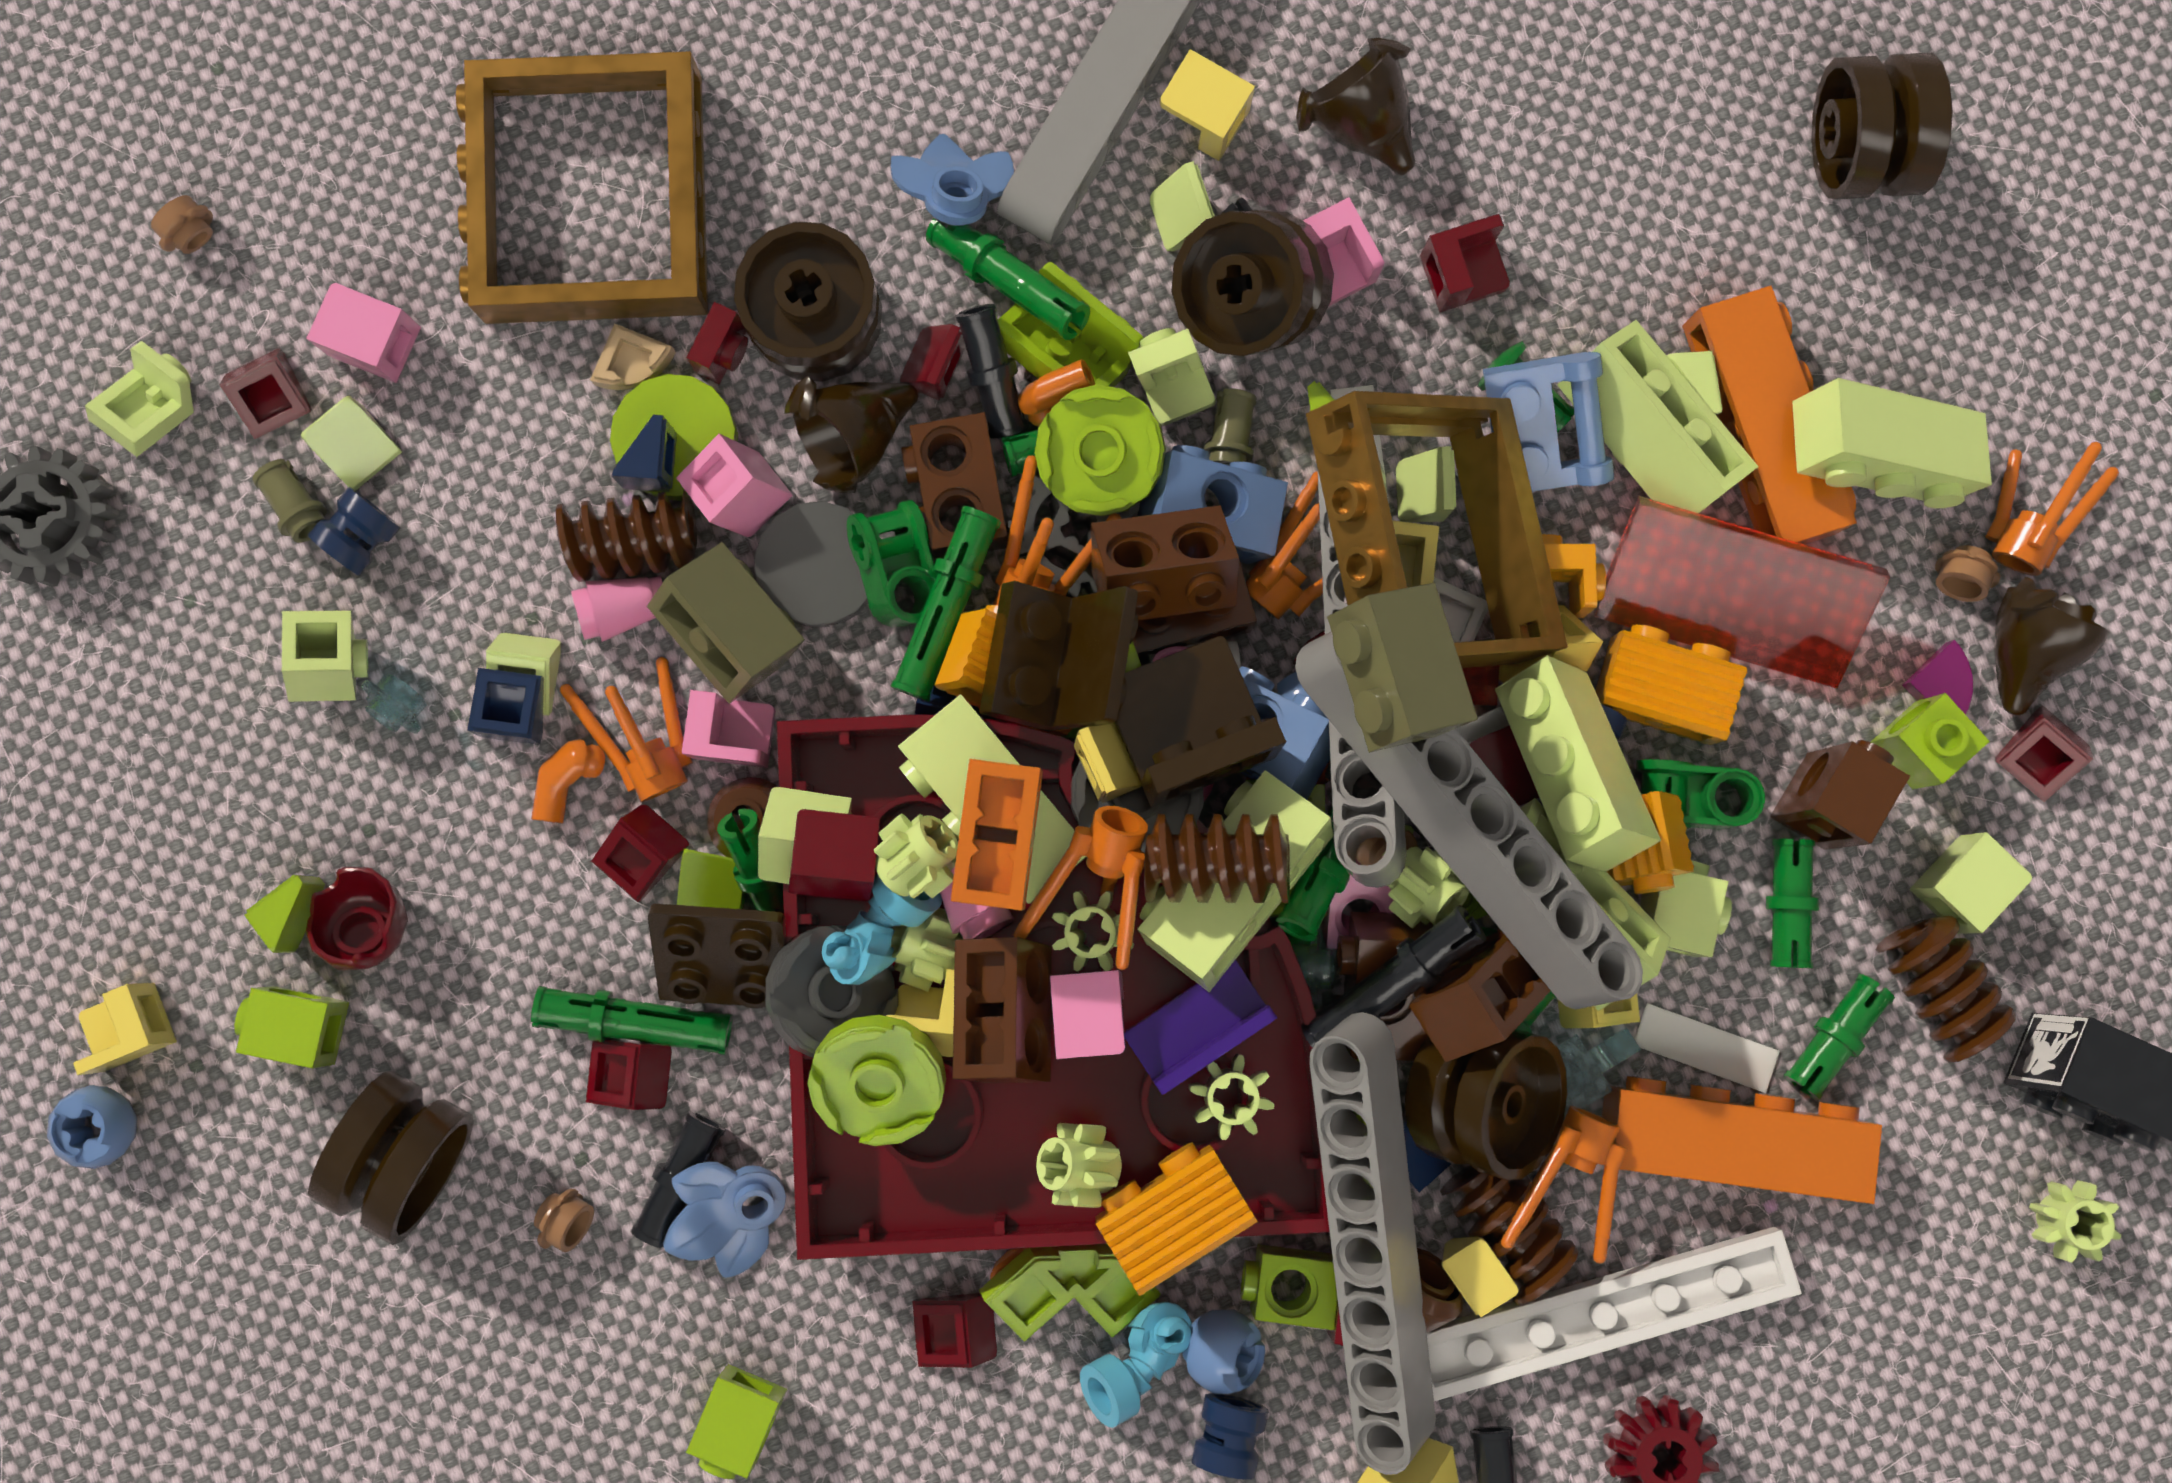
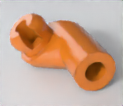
M1081 359L1046 373L1020 392L1018 405L1021 413L1027 414L1030 423L1039 427L1046 414L1051 411L1055 404L1060 402L1061 398L1072 390L1095 385L1092 372L1087 363Z
M582 739L568 741L542 763L538 771L532 820L564 823L569 787L581 776L585 778L598 777L604 769L605 754L601 747L594 744L586 745Z

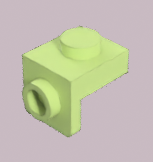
M1173 328L1156 331L1140 341V348L1128 352L1136 375L1146 392L1154 416L1161 426L1168 425L1215 405V396L1188 328L1178 333Z
M140 341L130 349L134 369L85 405L88 420L136 457L194 413L190 389L191 378L187 370L170 354L163 353L160 355L143 341Z

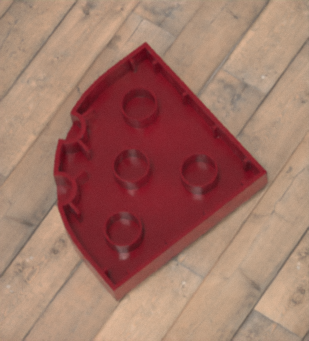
M889 715L777 721L779 787L852 798L851 814L880 817L879 832L901 813L911 822L919 814L934 816L943 821L942 819L951 812L935 791L924 798L899 768L908 758L898 746L935 715ZM981 718L1020 765L1042 769L1041 791L1075 830L1078 824L1071 810V781L1080 761L1074 748L1075 742L1015 723ZM1198 819L1196 824L1200 834L1207 833L1208 828ZM878 833V844H877V846H878L881 842H883V840L881 839L879 833ZM1087 857L1074 867L1037 924L1034 925L1026 937L1027 940L1052 946L1057 940L1065 937V925L1057 923L1052 916L1055 912H1066L1072 915L1078 910L1074 903L1073 893L1082 891L1087 896L1089 905L1098 904L1101 897L1100 890L1103 877L1095 874L1088 868L1086 864ZM1144 867L1140 876L1133 933L1134 946L1130 951L1128 968L1119 970L1116 967L1117 947L1109 951L1113 959V968L1109 971L1119 970L1122 972L1124 1031L1196 984L1194 980L1148 946L1138 931L1139 926L1143 923L1140 913L1147 902L1145 897ZM1124 876L1118 878L1113 892V901L1109 907L1117 915L1120 914ZM783 883L786 944L794 936L819 926H848L857 918L860 911L868 913L871 906L868 901L792 894L788 892L789 884ZM872 891L869 900L874 896ZM942 901L939 908L945 909ZM1026 902L1025 909L1022 911L1009 909L1014 920L987 938L1014 937L1015 929L1031 904ZM1098 913L1092 919L1078 921L1077 928L1086 933L1084 945L1089 948L1101 940L1109 941L1110 933L1101 928L1104 917ZM1269 917L1235 959L1263 1002L1271 1007L1277 1019L1214 1060L1220 1070L1231 1069L1232 1059L1238 1053L1244 1056L1245 1064L1242 1073L1247 1077L1262 1070L1268 1073L1269 1077L1266 1082L1257 1088L1260 1097L1267 1098L1275 1105L1274 1109L1271 1110L1258 1108L1252 1117L1258 1131L1255 1135L1247 1131L1243 1124L1232 1125L1227 1140H1222L1218 1133L1220 1121L1215 1116H1212L1205 1122L1197 1123L1194 1115L1197 1110L1206 1106L1204 1096L1196 1095L1188 1088L1191 1083L1206 1084L1211 1076L1206 1067L1162 1095L1126 1039L1125 1050L1121 1054L1056 1059L1052 996L1051 1082L982 1083L953 1079V1057L942 1056L946 1073V1084L940 1108L936 1111L933 1121L923 1132L898 1144L882 1146L859 1143L860 1137L852 1136L843 1131V1135H840L829 1128L813 1108L807 1084L813 1058L789 1046L797 1260L1107 1244L1095 1222V1216L1105 1211L1102 1204L1099 1208L1054 1205L1052 1203L1054 1190L1045 1188L1039 1181L1036 1168L1038 1152L1046 1140L1058 1137L1057 1124L1101 1125L1106 1127L1104 1141L1111 1142L1120 1151L1122 1169L1117 1187L1135 1179L1139 1187L1142 1188L1145 1184L1164 1174L1158 1164L1176 1150L1192 1142L1198 1152L1204 1147L1211 1145L1258 1221L1234 1237L1330 1232L1310 1071V1052L1313 1048L1306 1040L1301 1029V1024L1309 1025L1316 1017L1310 990L1284 930L1279 926H1274ZM1052 947L1051 976L1105 971L1100 966L1096 957L1089 958L1087 964L1077 972L1074 970V960L1077 954L1069 947L1062 950H1054ZM897 970L892 972L895 989H899L901 985L905 984L899 982L901 972ZM942 980L940 984L933 981L931 987L944 988L945 980ZM1231 1078L1228 1088H1216L1213 1094V1098L1219 1100L1224 1106V1114H1232L1235 1104L1241 1103L1246 1105L1248 1101V1094L1243 1092L1238 1086V1078ZM1114 1187L1112 1190L1108 1192L1101 1193V1198L1106 1196L1108 1193H1110L1117 1187Z

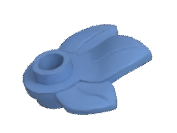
M939 134L929 144L921 159L901 155L892 156L890 165L892 179L903 192L924 201L928 212L933 217L954 226L968 225L981 219L986 212L988 201L1002 196L1005 187L1014 173L1013 162L1008 152L989 153L973 161L945 134Z
M704 1162L681 1171L672 1178V1185L675 1192L687 1206L670 1225L663 1242L664 1249L673 1256L689 1261L706 1260L715 1256L717 1268L722 1277L725 1278L739 1275L748 1270L766 1251L769 1244L768 1225L772 1224L781 1215L785 1207L786 1194L782 1181L772 1171L755 1165L745 1166L734 1171L719 1162ZM760 1196L764 1198L763 1201L756 1205H743L750 1197Z

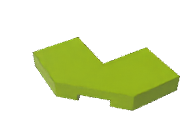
M1108 1244L1026 1248L979 1289L984 1301L1024 1342L1073 1298L1113 1338L1143 1309L1161 1295L1155 1286L1139 1296Z

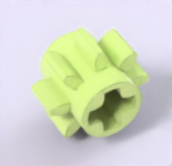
M901 813L879 832L883 842L874 848V853L878 855L875 867L882 882L892 892L915 899L924 891L933 899L953 882L954 875L951 870L955 867L958 841L951 829L943 821L934 816L919 814L910 822Z
M1417 846L1406 850L1405 868L1398 879L1387 885L1391 889L1388 896L1393 899L1388 909L1412 929L1420 921L1425 925L1429 922L1436 925L1452 913L1455 907L1458 905L1462 906L1469 894V890L1436 850L1433 852L1428 847L1424 851Z
M1082 891L1075 892L1073 897L1078 910L1072 915L1066 912H1055L1052 916L1057 923L1065 925V937L1057 940L1052 947L1054 950H1062L1069 947L1077 954L1074 960V970L1077 972L1087 964L1089 958L1096 957L1100 966L1105 971H1109L1113 968V959L1109 951L1117 947L1120 914L1117 915L1109 908L1113 901V892L1106 891L1100 897L1098 904L1089 905L1087 896ZM1098 913L1104 917L1101 928L1110 933L1109 941L1101 940L1089 948L1084 945L1086 933L1077 928L1078 921H1087Z
M938 908L918 927L893 926L892 929L895 932L892 936L890 947L894 949L892 957L897 958L894 961L896 962L894 970L901 972L899 982L928 992L933 981L940 984L942 980H945L947 969L954 970L955 940L964 939L960 933H952L945 909Z
M1238 1053L1232 1059L1231 1069L1220 1070L1219 1066L1213 1061L1206 1066L1211 1074L1206 1084L1191 1083L1188 1088L1194 1094L1204 1096L1206 1106L1197 1110L1194 1115L1197 1123H1201L1215 1116L1220 1121L1218 1133L1222 1140H1227L1232 1125L1243 1124L1247 1131L1255 1135L1258 1131L1252 1117L1258 1108L1271 1110L1274 1109L1275 1105L1267 1098L1260 1097L1257 1088L1266 1082L1269 1077L1268 1073L1262 1070L1247 1077L1242 1073L1245 1064L1244 1056ZM1231 1078H1238V1086L1243 1092L1248 1094V1101L1246 1105L1241 1103L1235 1104L1232 1114H1224V1106L1219 1100L1213 1098V1094L1216 1088H1228Z
M1057 1124L1058 1137L1050 1138L1042 1144L1037 1156V1174L1039 1181L1045 1188L1054 1190L1052 1195V1203L1054 1205L1099 1208L1102 1202L1101 1193L1108 1192L1117 1187L1122 1169L1120 1151L1111 1142L1104 1141L1106 1127L1101 1125Z
M2077 1180L2073 1185L2072 1191L2064 1184L2052 1181L2047 1183L2050 1195L2046 1196L2040 1204L2030 1203L2029 1206L2036 1213V1221L2039 1227L2031 1234L2033 1239L2046 1243L2056 1242L2053 1248V1256L2071 1263L2077 1258L2078 1251L2086 1258L2098 1262L2103 1260L2101 1248L2105 1247L2111 1239L2118 1240L2121 1238V1234L2115 1230V1222L2112 1216L2119 1208L2117 1203L2105 1200L2094 1201L2097 1194V1186L2092 1183Z

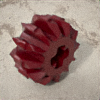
M1663 1395L1656 1408L1646 1396H1637L1635 1405L1637 1416L1632 1418L1621 1409L1615 1411L1614 1418L1624 1429L1621 1434L1611 1432L1603 1435V1443L1609 1449L1617 1452L1605 1462L1606 1471L1612 1477L1621 1478L1620 1483H1702L1699 1480L1701 1473L1713 1474L1720 1472L1719 1464L1713 1458L1705 1455L1718 1442L1716 1436L1711 1431L1700 1429L1703 1421L1702 1414L1693 1407L1680 1410L1679 1401L1670 1395ZM1660 1443L1669 1452L1667 1459L1662 1463H1659L1652 1454L1653 1449Z

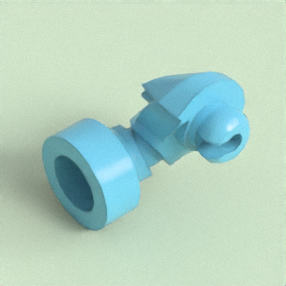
M877 873L874 876L872 887L874 896L868 901L871 906L868 913L860 911L857 918L847 926L845 932H834L823 943L822 957L825 964L830 968L834 979L841 984L860 985L889 967L897 959L892 957L894 949L890 947L891 939L895 932L892 927L900 925L918 927L923 924L941 906L942 898L940 893L933 899L924 891L915 899L910 896H900L892 892L882 882Z
M1169 1302L1150 1304L1127 1326L1132 1328L1128 1337L1129 1357L1131 1359L1128 1358L1122 1361L1114 1355L1106 1354L1082 1367L1080 1371V1384L1083 1395L1093 1414L1105 1426L1110 1428L1116 1427L1137 1415L1140 1410L1141 1395L1152 1388L1149 1384L1152 1377L1154 1376L1156 1379L1161 1380L1163 1373L1175 1366L1180 1353L1188 1348L1192 1322L1186 1311L1179 1305Z

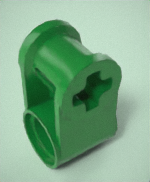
M906 500L900 502L897 505V509L869 517H866L863 513L849 515L846 524L848 542L852 555L859 567L868 599V606L873 617L881 624L891 628L917 624L937 576L932 571L934 564L928 546L927 528L918 505L913 500ZM891 531L895 533V536L881 539L879 537L883 533ZM899 581L906 583L914 594V605L909 613L899 608L895 601L894 592Z
M1636 760V771L1642 774L1641 794L1662 791L1678 795L1682 801L1683 821L1687 829L1692 827L1721 830L1739 827L1754 821L1763 811L1766 800L1764 788L1759 779L1749 771L1739 768L1699 766L1694 763L1676 760ZM1722 782L1734 787L1740 796V807L1733 817L1725 815L1716 805L1715 793Z

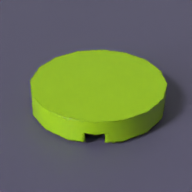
M665 374L644 380L624 396L613 415L610 443L617 464L653 415H663L677 432L673 486L670 492H666L669 500L681 501L684 488L676 477L718 434L738 442V431L731 409L713 387L692 376ZM644 491L655 497L658 495L657 491Z
M1097 384L1072 390L1052 407L1038 428L1034 453L1040 478L1056 499L1075 512L1107 516L1113 513L1128 511L1149 496L1162 475L1166 446L1161 424L1146 403L1122 388Z
M871 1015L852 1018L829 1031L815 1050L807 1084L813 1108L829 1128L840 1135H843V1131L852 1136L860 1137L859 1143L882 1146L903 1143L920 1134L933 1121L936 1111L940 1108L946 1084V1073L942 1055L926 1033L905 1020L883 1015Z

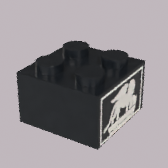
M2031 1013L2003 1082L2026 1093L2023 1104L2056 1118L2062 1119L2063 1115L2085 1122L2082 1128L2083 1131L2116 1145L2122 1146L2126 1142L2151 1152L2156 1151L2158 1143L2172 1145V1053L2092 1017Z

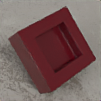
M714 302L686 357L697 375L720 385L727 370L733 372L738 368L748 346V337L744 336L746 330L738 313Z

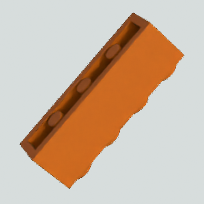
M1772 285L1699 308L1682 325L1691 352H1713L1723 409L1717 417L1759 466L1742 479L1738 485L1764 558L1836 535L1856 524L1857 521L1854 515L1856 498L1852 487H1832L1825 483V479L1797 473L1792 401L1813 391L1814 385L1807 364L1802 360H1798L1791 341L1792 320L1789 311L1782 302H1777Z
M1627 1076L1626 1088L1605 1085L1602 1117L1619 1126L1620 1129L1614 1143L1628 1149L1619 1170L1875 1204L1882 1125L1859 1120V1107L1819 1102L1818 1114L1794 1111V1098L1755 1093L1754 1105L1730 1102L1731 1090L1691 1084L1690 1096L1665 1093L1667 1081Z

